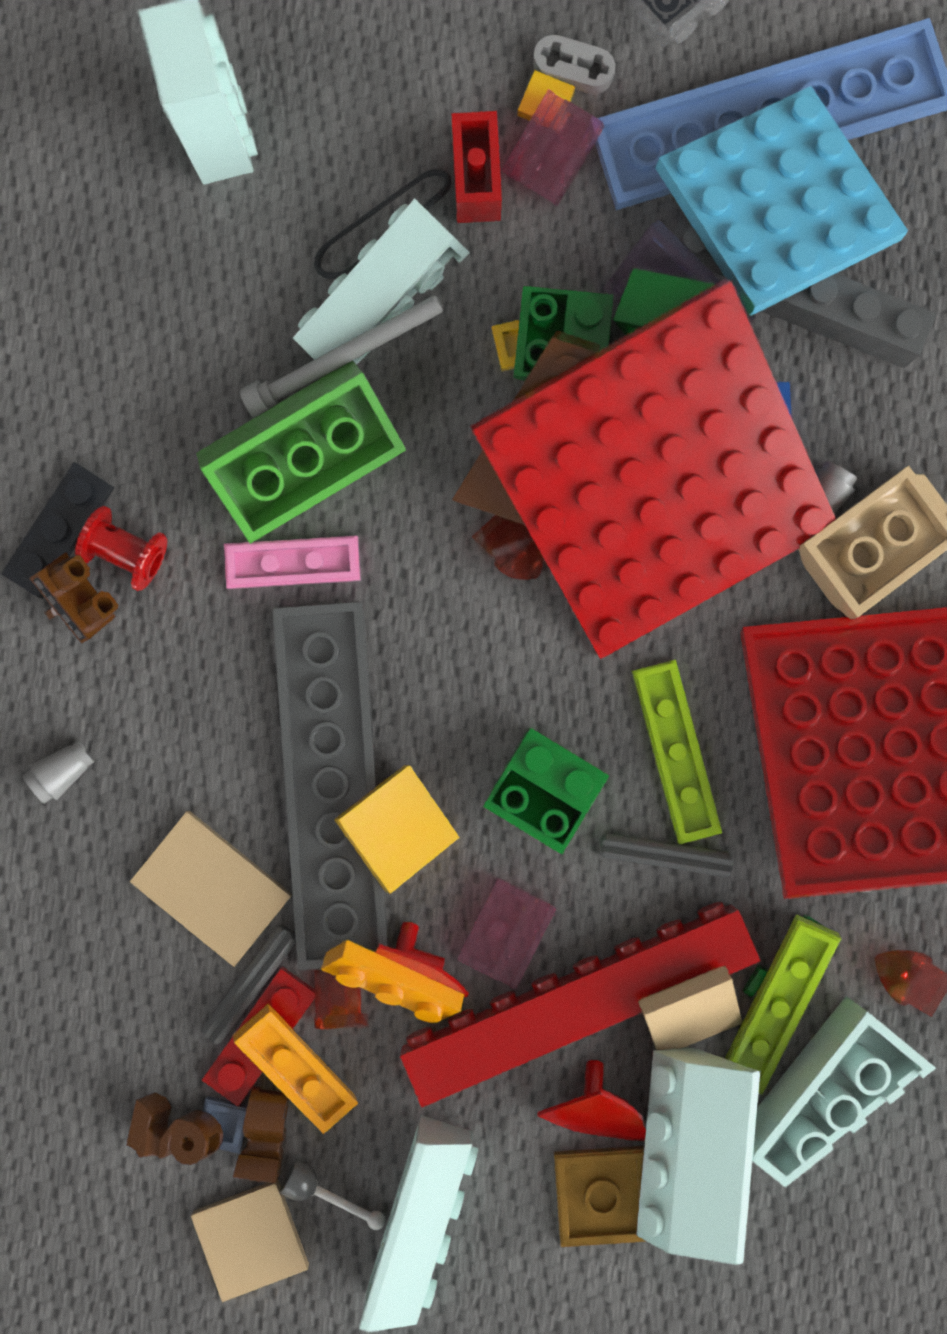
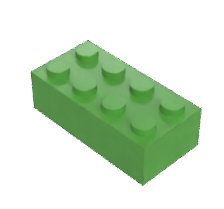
M351 361L198 451L196 455L200 469L251 544L406 451V448L365 375L355 362Z

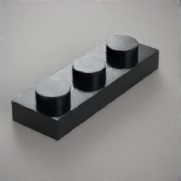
M74 462L1 574L36 597L43 599L44 596L29 578L66 552L69 557L71 556L85 522L96 509L105 504L115 487Z

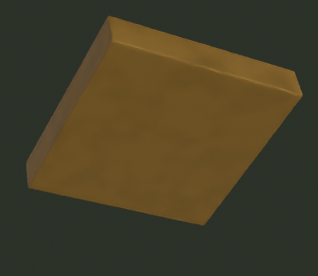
M644 1146L554 1152L561 1247L647 1242L636 1236Z

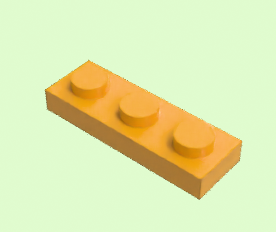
M349 940L342 942L325 954L321 970L336 976V980L339 983L348 987H361L376 994V999L382 1003L400 1005L413 1011L415 1017L422 1021L437 1023L461 1011L464 994Z
M269 1004L233 1034L234 1043L323 1134L358 1104L356 1095Z

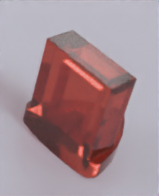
M494 515L471 536L476 544L495 561L494 566L506 576L518 580L537 579L540 576L544 558L524 524Z
M895 950L876 955V969L880 981L888 994L898 1004L902 1006L910 1004L932 1017L947 992V973L934 966L931 957L920 952Z
M314 971L316 1009L314 1028L325 1030L369 1028L368 1014L361 1013L360 987L345 986L336 980V976L326 971Z

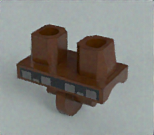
M65 552L29 579L51 605L44 612L47 618L50 620L59 615L82 644L92 638L116 617L114 612L118 609V603L109 592L100 591L97 593L87 580L90 576V567L80 555L69 557Z

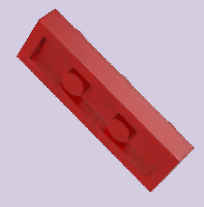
M282 966L237 1031L267 1004L293 1029L319 992ZM232 1036L202 1081L233 1104L239 1106L262 1074V1071L234 1043Z

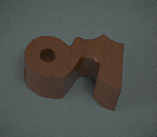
M255 1086L252 1088L243 1124V1133L248 1141L242 1152L238 1155L232 1178L275 1184L280 1176L284 1154L282 1144L287 1133L285 1125L289 1106V1098L283 1092L264 1090L261 1087Z
M154 1092L136 1100L126 1146L134 1149L140 1158L158 1156L160 1159H163L172 1154L178 1162L184 1165H192L211 1156L220 1149L223 1142L222 1127L211 1114L195 1110L177 1118L169 1126L168 1118L172 1107L166 1097Z

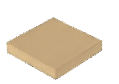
M725 966L711 970L638 1001L656 1050L681 1049L742 1024L732 978Z
M278 1179L275 1184L265 1183L194 1210L191 1214L222 1302L308 1270L309 1262L286 1199L283 1195L279 1194L281 1186Z

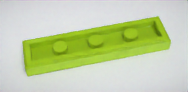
M676 660L631 671L677 843L683 844L721 834V825Z
M799 915L795 916L725 1057L729 1061L760 1072L758 1093L763 1095L841 940L838 932Z

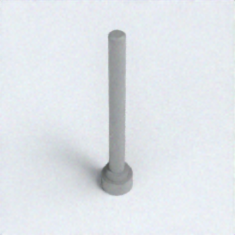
M433 295L272 383L267 380L263 383L256 380L240 389L242 401L250 415L255 418L279 404L280 399L442 313L443 307L438 297Z

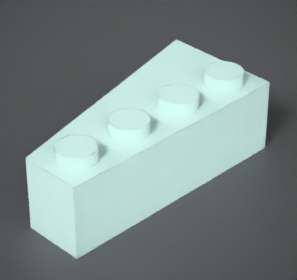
M416 199L409 205L403 204L392 214L388 221L390 227L379 240L373 239L363 247L358 255L359 263L348 275L346 273L340 275L329 287L328 294L330 296L319 308L315 307L309 310L298 324L300 330L293 339L314 360L413 307L415 301L412 297L417 292L422 294L429 289L432 291L444 279L442 276L445 269L444 266L453 257L460 263L470 253ZM368 353L353 360L357 365Z
M845 996L757 1107L752 1161L784 1187H787L833 1150L832 1144L848 1131L854 1134L868 1123L865 1119L868 1115L886 1101L892 1104L905 1093L902 1088L918 1076L925 1078L936 1068L869 1012Z

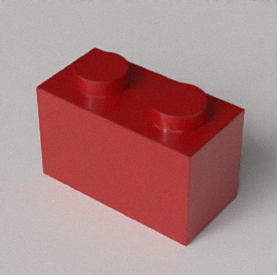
M497 111L451 113L457 223L501 221L502 193Z

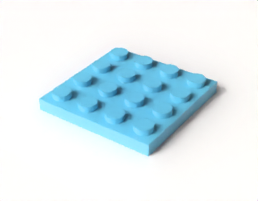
M811 86L659 157L655 167L725 278L732 282L739 300L750 316L901 241L908 232V229Z

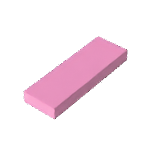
M358 536L252 542L251 544L249 542L224 544L227 589L361 581Z

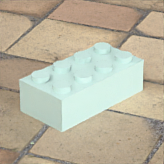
M179 0L140 10L139 15L162 105L203 185L254 172L250 157L258 155L252 130L248 126L246 119L247 109L240 85L237 83L233 66L229 63L224 42L220 39L213 14L204 16L198 0Z

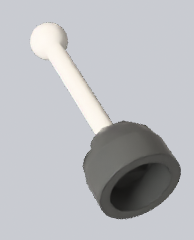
M297 1158L294 1160L283 1180L279 1194L295 1201H303L316 1195L366 1220L368 1226L373 1230H379L384 1226L385 1216L382 1212H369L318 1186L315 1170L309 1164Z

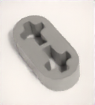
M549 35L538 41L534 48V70L575 86V90L588 94H599L607 90L613 82L615 73L614 58L608 51L600 47L560 35ZM552 50L560 52L559 59L561 60L557 61L554 67L546 65L547 58L545 57L549 56ZM593 63L601 64L602 73H599L597 79L588 77V69H591Z

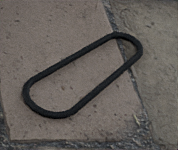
M432 169L422 173L328 240L318 250L314 258V268L318 275L326 279H337L344 273L348 275L359 263V260L342 271L327 272L321 267V259L326 250L423 179L431 176H441L445 179L443 188L422 205L428 210L449 191L452 184L449 173L442 169Z

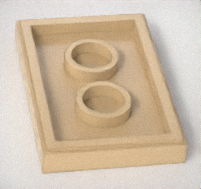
M186 811L130 881L131 884L233 967L242 959L292 896L288 890L190 811Z

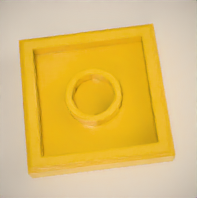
M410 765L401 767L334 819L381 887L389 894L460 838Z

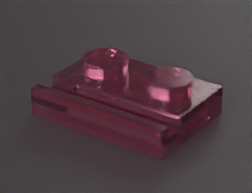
M548 89L501 171L558 207L605 125L601 120L568 100L562 99Z
M497 877L457 956V960L516 990L557 909L556 906Z

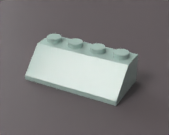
M696 1048L653 1051L636 1236L669 1254L736 1265L743 1263L759 1071Z
M420 1116L366 1290L359 1329L370 1332L416 1325L421 1308L430 1309L437 1286V1280L431 1278L435 1263L443 1265L451 1240V1236L445 1234L449 1218L458 1219L465 1192L458 1190L462 1175L471 1176L477 1158L478 1148L472 1146V1131L429 1117Z

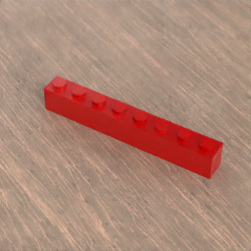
M723 902L712 903L697 911L698 919L684 925L680 919L670 921L656 929L658 936L642 943L639 937L626 940L614 947L616 954L603 960H599L597 955L584 958L573 965L575 972L559 979L556 973L545 975L531 983L533 988L531 991L517 997L514 991L503 993L489 1002L491 1008L474 1014L473 1009H467L448 1019L450 1026L433 1032L431 1027H425L406 1037L408 1044L402 1046L400 1058L421 1108L642 1013L638 1001L721 966H725L729 974H732L760 962L761 960L739 910L731 904L724 907Z

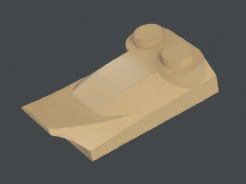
M907 466L838 516L835 521L826 526L821 532L801 544L798 550L802 563L833 606L850 619L858 618L947 551V504L925 474H915L910 466Z

